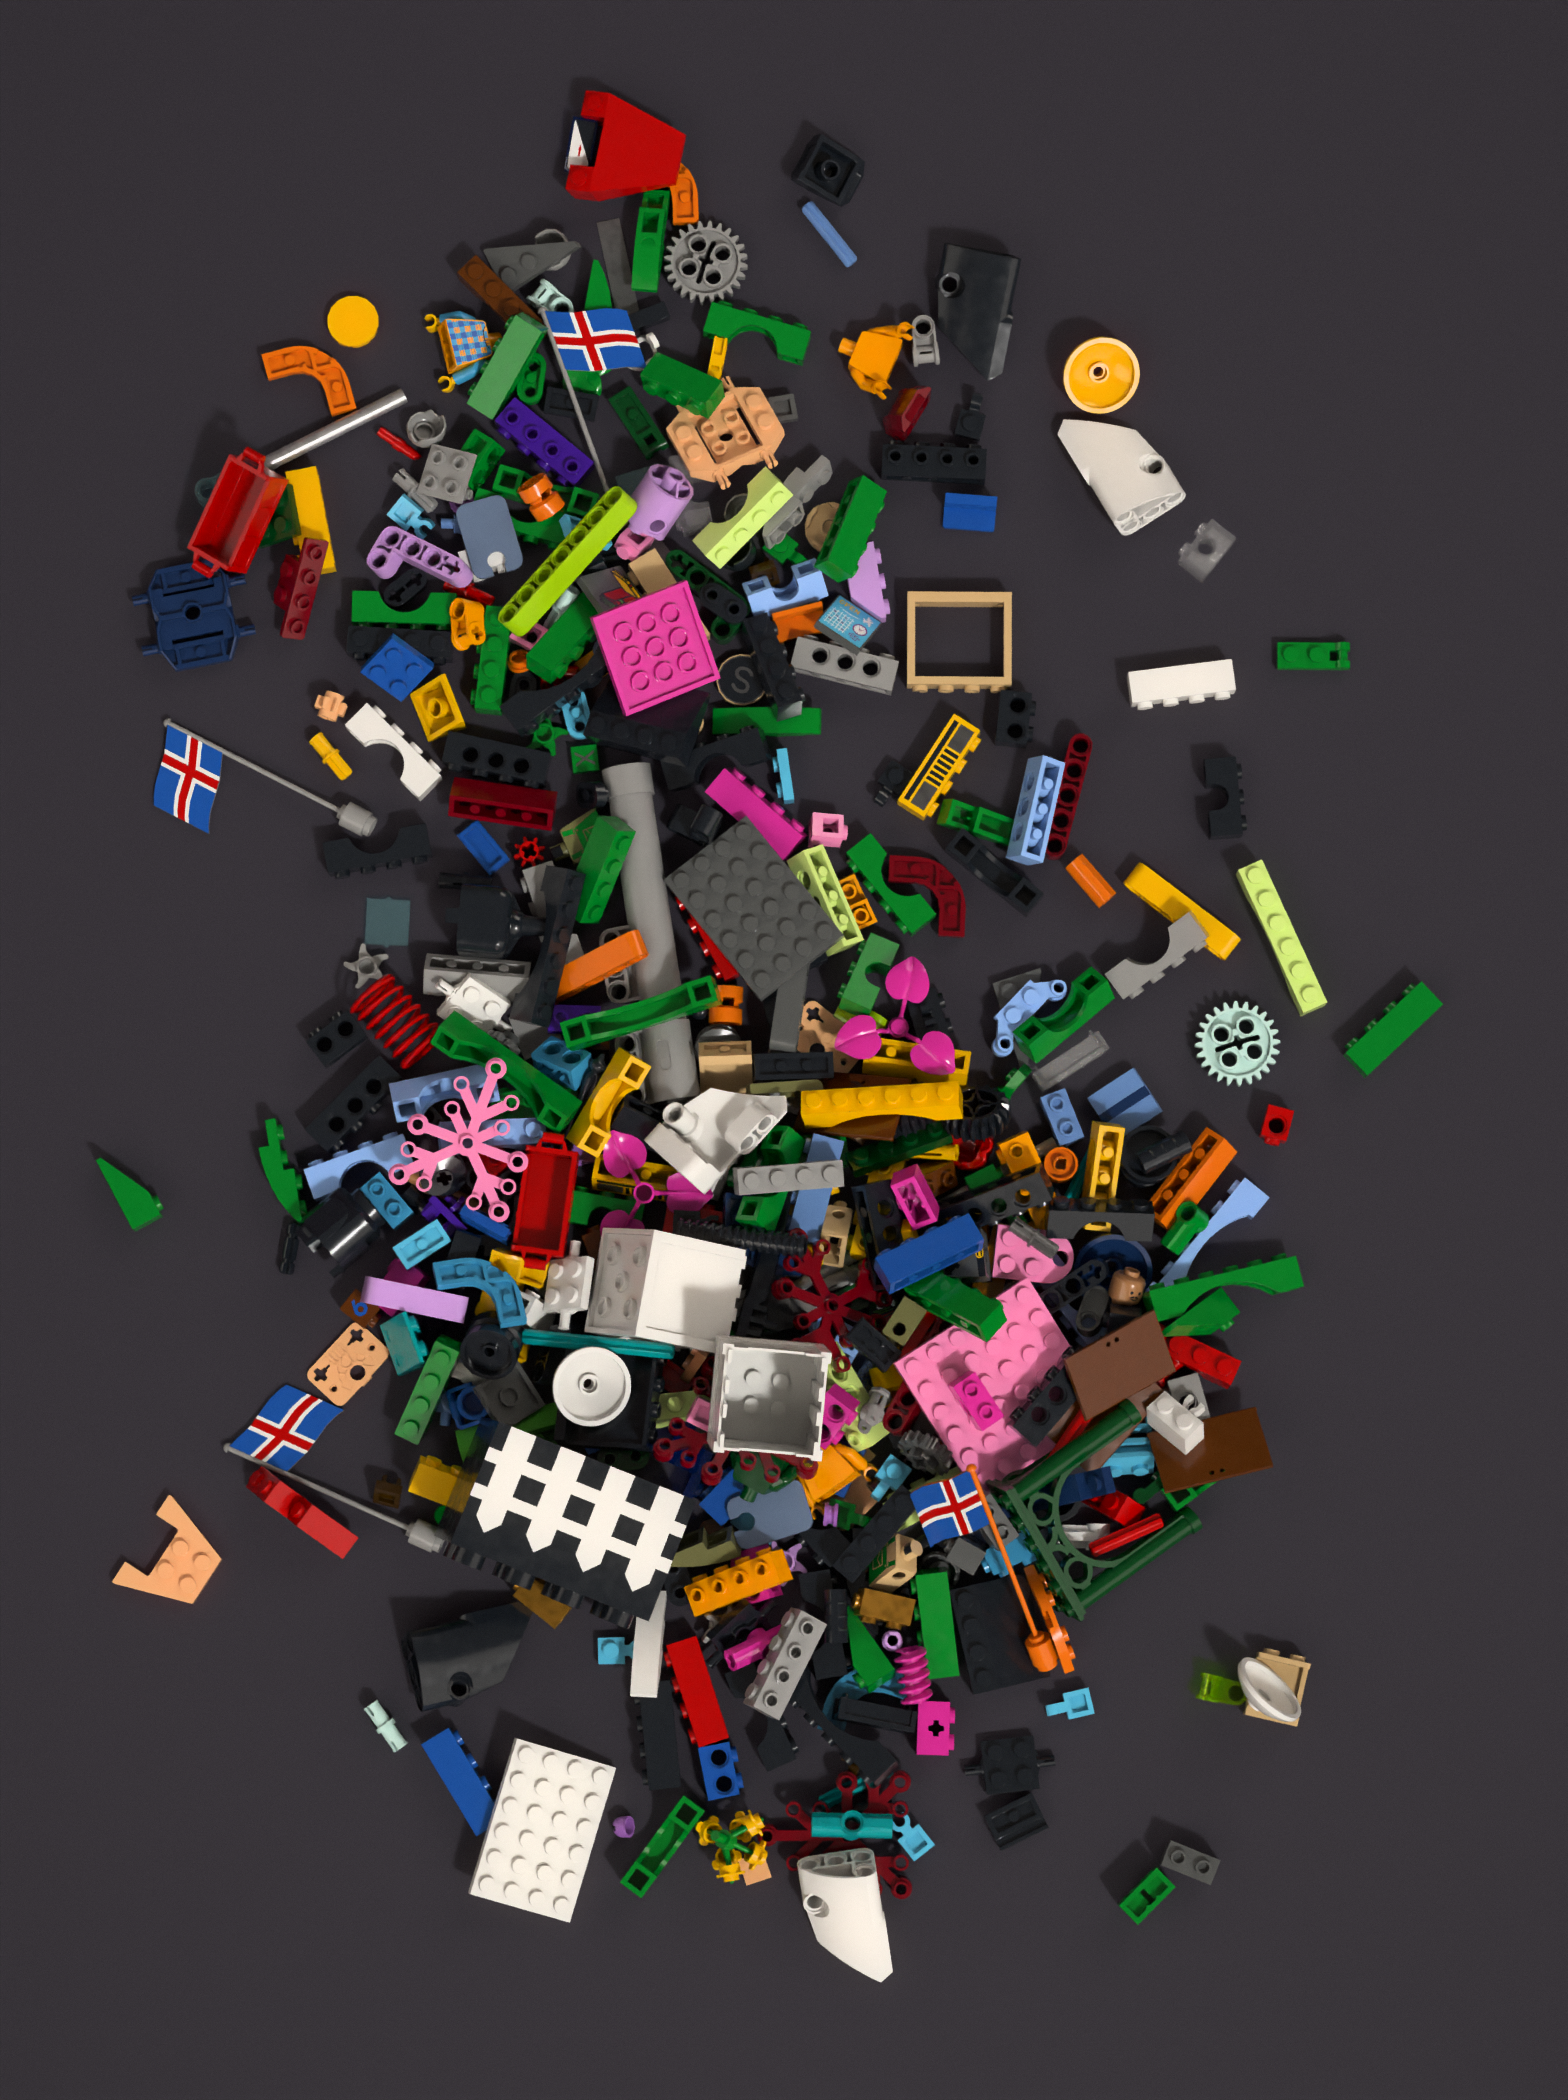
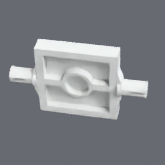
M468 973L455 986H451L442 978L436 983L435 988L446 994L445 1001L437 1009V1015L445 1020L455 1010L484 1032L493 1028L500 1032L512 1030V1026L501 1020L502 1015L511 1006L510 1000L471 973Z
M576 1240L570 1241L569 1256L564 1259L550 1260L543 1311L549 1314L560 1313L558 1327L560 1330L570 1329L572 1314L577 1311L588 1310L595 1259L589 1256L579 1257L581 1242Z

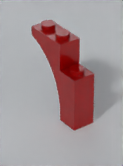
M263 1466L250 1476L246 1487L340 1558L343 1559L357 1541L358 1537L349 1529L319 1509Z

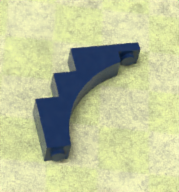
M1110 1466L1069 1475L1061 1489L1059 1506L1115 1493L1116 1490ZM1053 1481L1039 1491L1049 1495ZM1043 1498L1037 1499L1032 1507L1033 1512L1048 1509V1501ZM999 1505L1007 1518L1012 1517L1009 1510Z

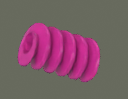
M908 1646L894 1650L897 1653H901V1656L895 1658L894 1662L902 1663V1667L897 1668L895 1671L896 1673L904 1674V1677L898 1679L897 1683L905 1684V1687L898 1690L899 1694L907 1695L906 1698L900 1700V1704L912 1705L928 1701L933 1695V1691L928 1688L931 1685V1680L927 1678L930 1670L925 1667L928 1664V1659L923 1657L927 1653L926 1648L922 1646Z

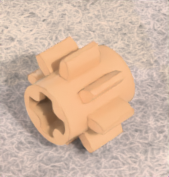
M326 691L324 696L318 695L314 705L315 709L319 710V717L332 722H336L338 716L344 718L348 706L343 703L344 696L332 691Z

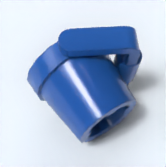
M472 1381L451 1388L446 1392L449 1409L457 1428L460 1430L479 1424L481 1417H485L488 1414L472 1389L475 1387L472 1386ZM463 1389L458 1395V1399H456L454 1392ZM463 1417L476 1421L465 1424Z

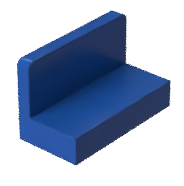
M945 493L943 528L994 532L997 497Z

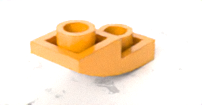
M852 873L838 880L859 930L878 922L855 874Z

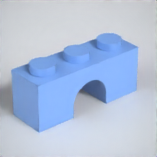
M813 558L791 566L793 578L790 584L784 588L772 587L766 575L742 583L752 616L767 612L770 618L772 613L792 609L810 602L814 603L821 600V598L829 596L822 572L814 567L816 559Z

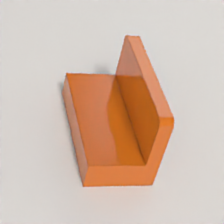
M822 601L772 613L771 620H774L777 625L779 643L797 640V637H804L805 634L812 636L821 634L822 632L814 628V625L824 613Z

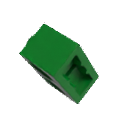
M477 429L473 430L461 448V451L477 455L468 484L472 491L476 493L477 488L483 486L506 451L495 440Z
M1154 1867L1117 1905L1139 1925L1175 1886L1157 1867Z

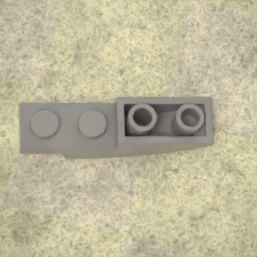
M823 455L805 472L796 467L783 484L791 491L793 496L764 524L762 536L765 546L769 550L775 544L781 543L786 533L793 526L795 527L800 524L805 515L802 504L808 502L814 492L830 480L833 474L830 460Z

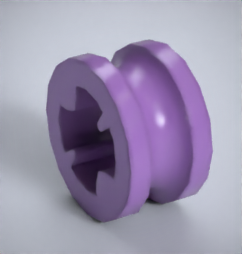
M825 1502L823 1526L832 1524L833 1527H837L839 1503L831 1506L828 1502Z

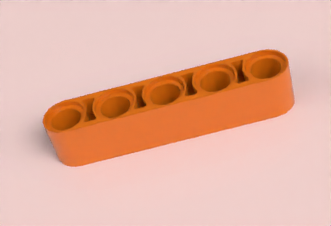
M629 931L564 965L555 1005L646 958L649 952L640 931Z

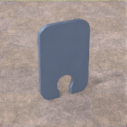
M494 495L463 504L457 509L456 517L473 574L477 578L487 579L494 577L493 570L488 564V557L494 552L504 555V565L507 573L515 571L522 566L523 556L507 502L502 496Z
M794 1480L778 1492H771L765 1495L758 1492L753 1503L737 1496L732 1498L727 1505L730 1520L738 1518L743 1513H750L755 1519L754 1527L751 1530L734 1532L738 1545L744 1549H750L807 1531L813 1524V1517L804 1487L797 1480Z

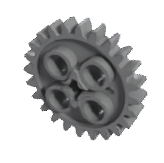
M698 221L697 229L688 224L687 233L680 229L679 235L681 238H671L675 247H666L667 252L672 255L664 256V261L670 263L664 267L665 272L672 273L667 277L668 282L676 281L673 285V290L676 291L681 288V298L689 294L691 303H693L696 297L700 298V305H703L705 299L708 298L710 303L714 302L715 297H718L720 301H724V293L732 297L733 291L731 288L740 289V283L737 279L745 280V274L740 271L748 270V265L742 263V261L747 260V254L740 253L745 249L744 244L736 245L739 241V236L736 235L731 238V228L723 232L722 223H719L716 229L712 228L711 221L708 222L707 227H703L701 221ZM695 242H702L706 246L704 250L699 252L692 249V245ZM712 242H715L716 245L710 255V264L706 265L700 284H697L696 281L702 271V262L706 261ZM719 251H726L730 256L722 261L716 258V254ZM688 265L696 268V272L692 275H686L682 270ZM715 274L720 277V281L717 284H710L706 280L707 277Z

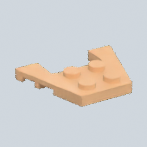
M168 1495L156 1515L177 1528V1534L149 1576L129 1563L124 1562L112 1582L117 1585L194 1604L222 1561V1558L180 1507L175 1498Z

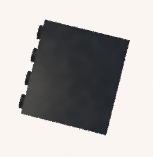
M566 1348L564 1358L576 1349ZM616 1354L625 1363L631 1378L630 1397L622 1412L605 1424L582 1426L567 1419L557 1409L553 1440L564 1447L653 1452V1444L658 1440L656 1420L661 1415L659 1397L660 1392H663L665 1386V1379L662 1376L663 1366L667 1365L668 1359ZM591 1379L584 1381L583 1386L585 1388L591 1385Z

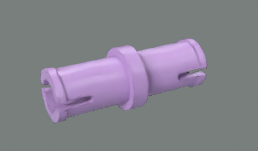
M889 1630L883 1635L882 1645L886 1650L894 1651L902 1646L903 1638L898 1631ZM889 1636L896 1637V1645L891 1646L888 1644Z

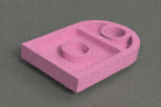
M997 1225L992 1278L1020 1281L1028 1277L1030 1282L1051 1284L1060 1281L1070 1272L1074 1261V1253L1067 1239L1048 1238L1059 1246L1058 1251L1064 1252L1067 1256L1066 1264L1064 1266H1057L1053 1262V1258H1048L1032 1246L1027 1247L1025 1241L1009 1232V1225ZM1040 1229V1233L1046 1237L1045 1230Z

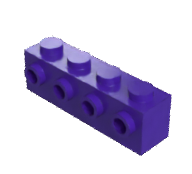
M516 397L511 400L495 419L496 427H498L496 429L497 433L506 440L511 438L517 443L516 448L528 457L531 454L537 459V466L544 472L548 473L550 470L557 476L555 480L561 486L579 487L594 470V461Z

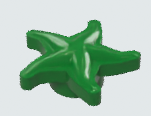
M545 719L539 724V728L532 733V743L526 748L535 750L544 746L550 750L551 756L554 757L556 756L555 739L561 735H568V730L553 727L551 720Z

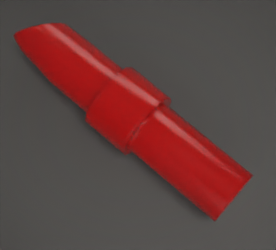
M381 427L377 432V436L410 459L417 460L422 457L405 440L395 436L384 427Z

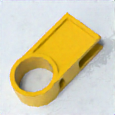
M715 336L707 374L721 380L728 338L724 339Z

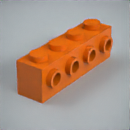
M1206 1127L1192 1145V1152L1183 1156L1149 1200L1153 1203L1155 1212L1154 1222L1168 1231L1177 1219L1176 1210L1186 1201L1194 1202L1197 1205L1230 1163L1237 1151L1224 1137Z

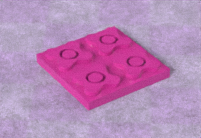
M682 580L590 617L624 716H629L720 679L687 580Z

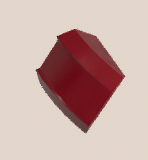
M914 386L899 391L897 400L889 413L883 417V424L887 435L905 443L930 402L931 388L928 386Z

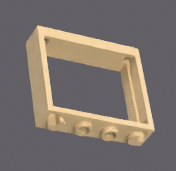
M907 592V689L920 691V693L928 692V689H938L940 693H952L954 689H964L965 693H979L980 689H990L991 693H998L1001 690L1011 689L1012 592ZM915 607H1003V677L915 676Z

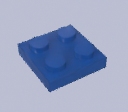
M393 633L361 667L360 673L402 702L433 669L434 663Z

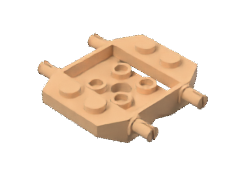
M725 376L726 381L724 377L721 379L723 388L726 391L724 393L725 397L709 419L701 415H694L688 409L676 405L679 414L666 428L667 435L690 477L710 482L718 481L720 488L723 490L726 489L725 485L727 488L731 485L727 476L732 475L742 465L757 464L765 460L769 469L773 468L772 464L776 467L778 461L775 459L774 453L785 436L784 429L761 388H736L729 376ZM736 409H741L760 444L756 445ZM724 434L733 436L729 441L719 439Z

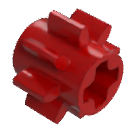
M523 837L524 843L522 845H514L519 850V854L514 855V859H522V868H525L527 864H531L532 867L536 866L535 863L538 860L541 862L545 861L540 852L546 849L545 846H537V837L533 839V842ZM531 847L534 848L533 850L536 855H530L529 858H526L524 850H530Z

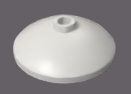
M584 1347L567 1355L557 1367L552 1381V1394L557 1408L567 1419L582 1426H599L613 1420L622 1412L631 1393V1378L625 1363L612 1351L602 1347ZM591 1379V1385L585 1388L583 1386L584 1381Z
M1245 1657L1238 1663V1678L1241 1688L1248 1699L1249 1705L1254 1710L1284 1722H1293L1300 1717L1301 1707L1296 1696L1283 1679L1271 1668L1250 1657Z

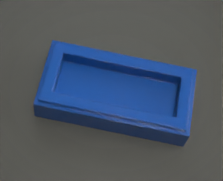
M478 820L472 822L457 835L489 876L493 875L510 861V858Z

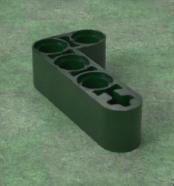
M672 550L667 554L665 558L667 568L678 582L687 580L691 592L699 597L701 589L706 584L716 583L743 600L747 606L746 618L750 617L749 602L681 550ZM681 559L682 567L687 570L685 577L684 569L680 566L673 568L672 560L677 562ZM694 574H701L705 578L704 582L699 585L693 584L690 579ZM710 592V593L707 595V597H708L710 600H714V599L711 597V593H712V592ZM732 606V607L729 609V612H730L731 614H733V613L731 612V610H732V608H733L734 606ZM716 617L711 625L712 639L720 645L730 643L741 630L742 623L731 625ZM725 625L730 629V632L727 636L721 637L716 634V628Z

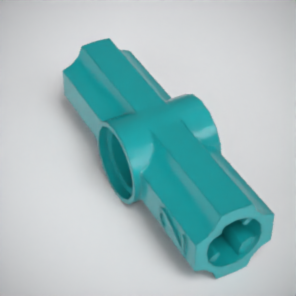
M855 1810L845 1813L812 1812L811 1837H838L849 1841L858 1838L892 1839V1814L860 1813ZM847 1821H854L858 1824L859 1828L849 1830L845 1823Z

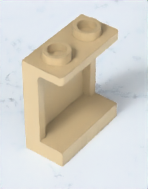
M751 1041L698 1042L700 1093L702 1094L708 1089L714 1088L746 1094L745 1085L753 1084Z
M1264 1648L1263 1653L1257 1652L1255 1659L1267 1665L1283 1679L1301 1706L1306 1678L1311 1664L1305 1663L1306 1657L1290 1654L1289 1659L1279 1657L1280 1651ZM1246 1699L1244 1715L1295 1727L1298 1726L1299 1718L1293 1722H1284L1268 1717L1260 1711L1254 1710L1249 1705L1248 1699Z

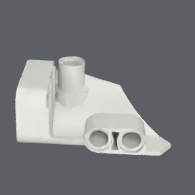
M1063 419L1057 435L1122 535H1130L1185 499L1186 494L1171 468L1136 430L1106 423ZM1162 467L1159 472L1153 473L1156 468Z
M710 1088L685 1105L678 1102L667 1105L663 1111L664 1122L662 1124L659 1122L644 1141L705 1195L741 1154L745 1155L754 1150L787 1113L786 1096L749 1095Z
M858 1848L801 1858L797 1862L802 1901L817 1941L852 1968L874 1980L882 1982L893 1972L885 1915L884 1911H882L874 1852L868 1848Z

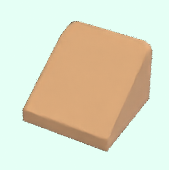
M744 1858L738 1861L741 1871H745L743 1877L746 1886L772 1877L766 1860L762 1865H757L754 1870L749 1869L750 1863L744 1861Z

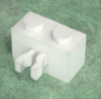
M1164 1391L1146 1408L1147 1424L1187 1455L1204 1439V1424L1197 1417L1205 1411V1406L1200 1403L1196 1408L1189 1410V1406L1194 1403V1397L1191 1394L1184 1399L1183 1405H1181Z

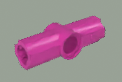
M780 1624L767 1631L763 1628H756L748 1635L746 1641L725 1650L724 1658L728 1667L732 1671H736L759 1659H765L770 1650L769 1644L772 1638L778 1634L782 1625Z

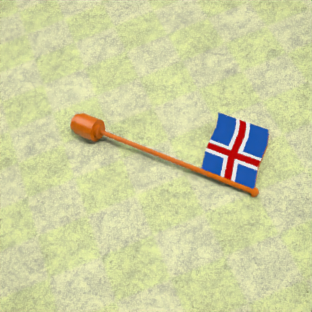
M967 1465L966 1471L952 1478L927 1483L911 1492L910 1497L930 1548L944 1539L970 1534L988 1524L991 1525L1032 1632L1025 1641L1032 1664L1040 1672H1047L1055 1668L1058 1664V1655L1051 1636L1047 1632L1036 1630L975 1472L976 1465Z

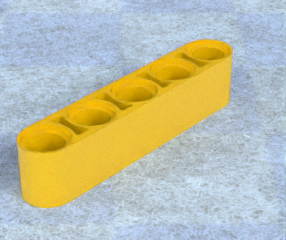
M1139 862L1123 882L1131 892L1172 923L1189 911H1192L1210 935L1205 939L1207 945L1204 947L1221 960L1225 961L1241 939L1233 931L1143 863Z

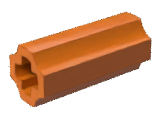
M1083 854L1079 855L1065 868L1098 908L1102 907L1116 895L1113 888Z

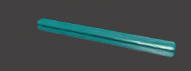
M524 1329L522 1332V1342L528 1345L576 1350L594 1346L608 1349L615 1354L673 1359L675 1355V1346L668 1343Z

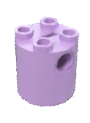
M655 464L649 468L631 495L637 502V510L628 520V527L633 533L638 535L643 533L660 541L665 538L694 495L693 487L681 471L661 464Z

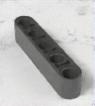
M810 964L777 990L769 1045L771 1050L792 1053L797 1051Z

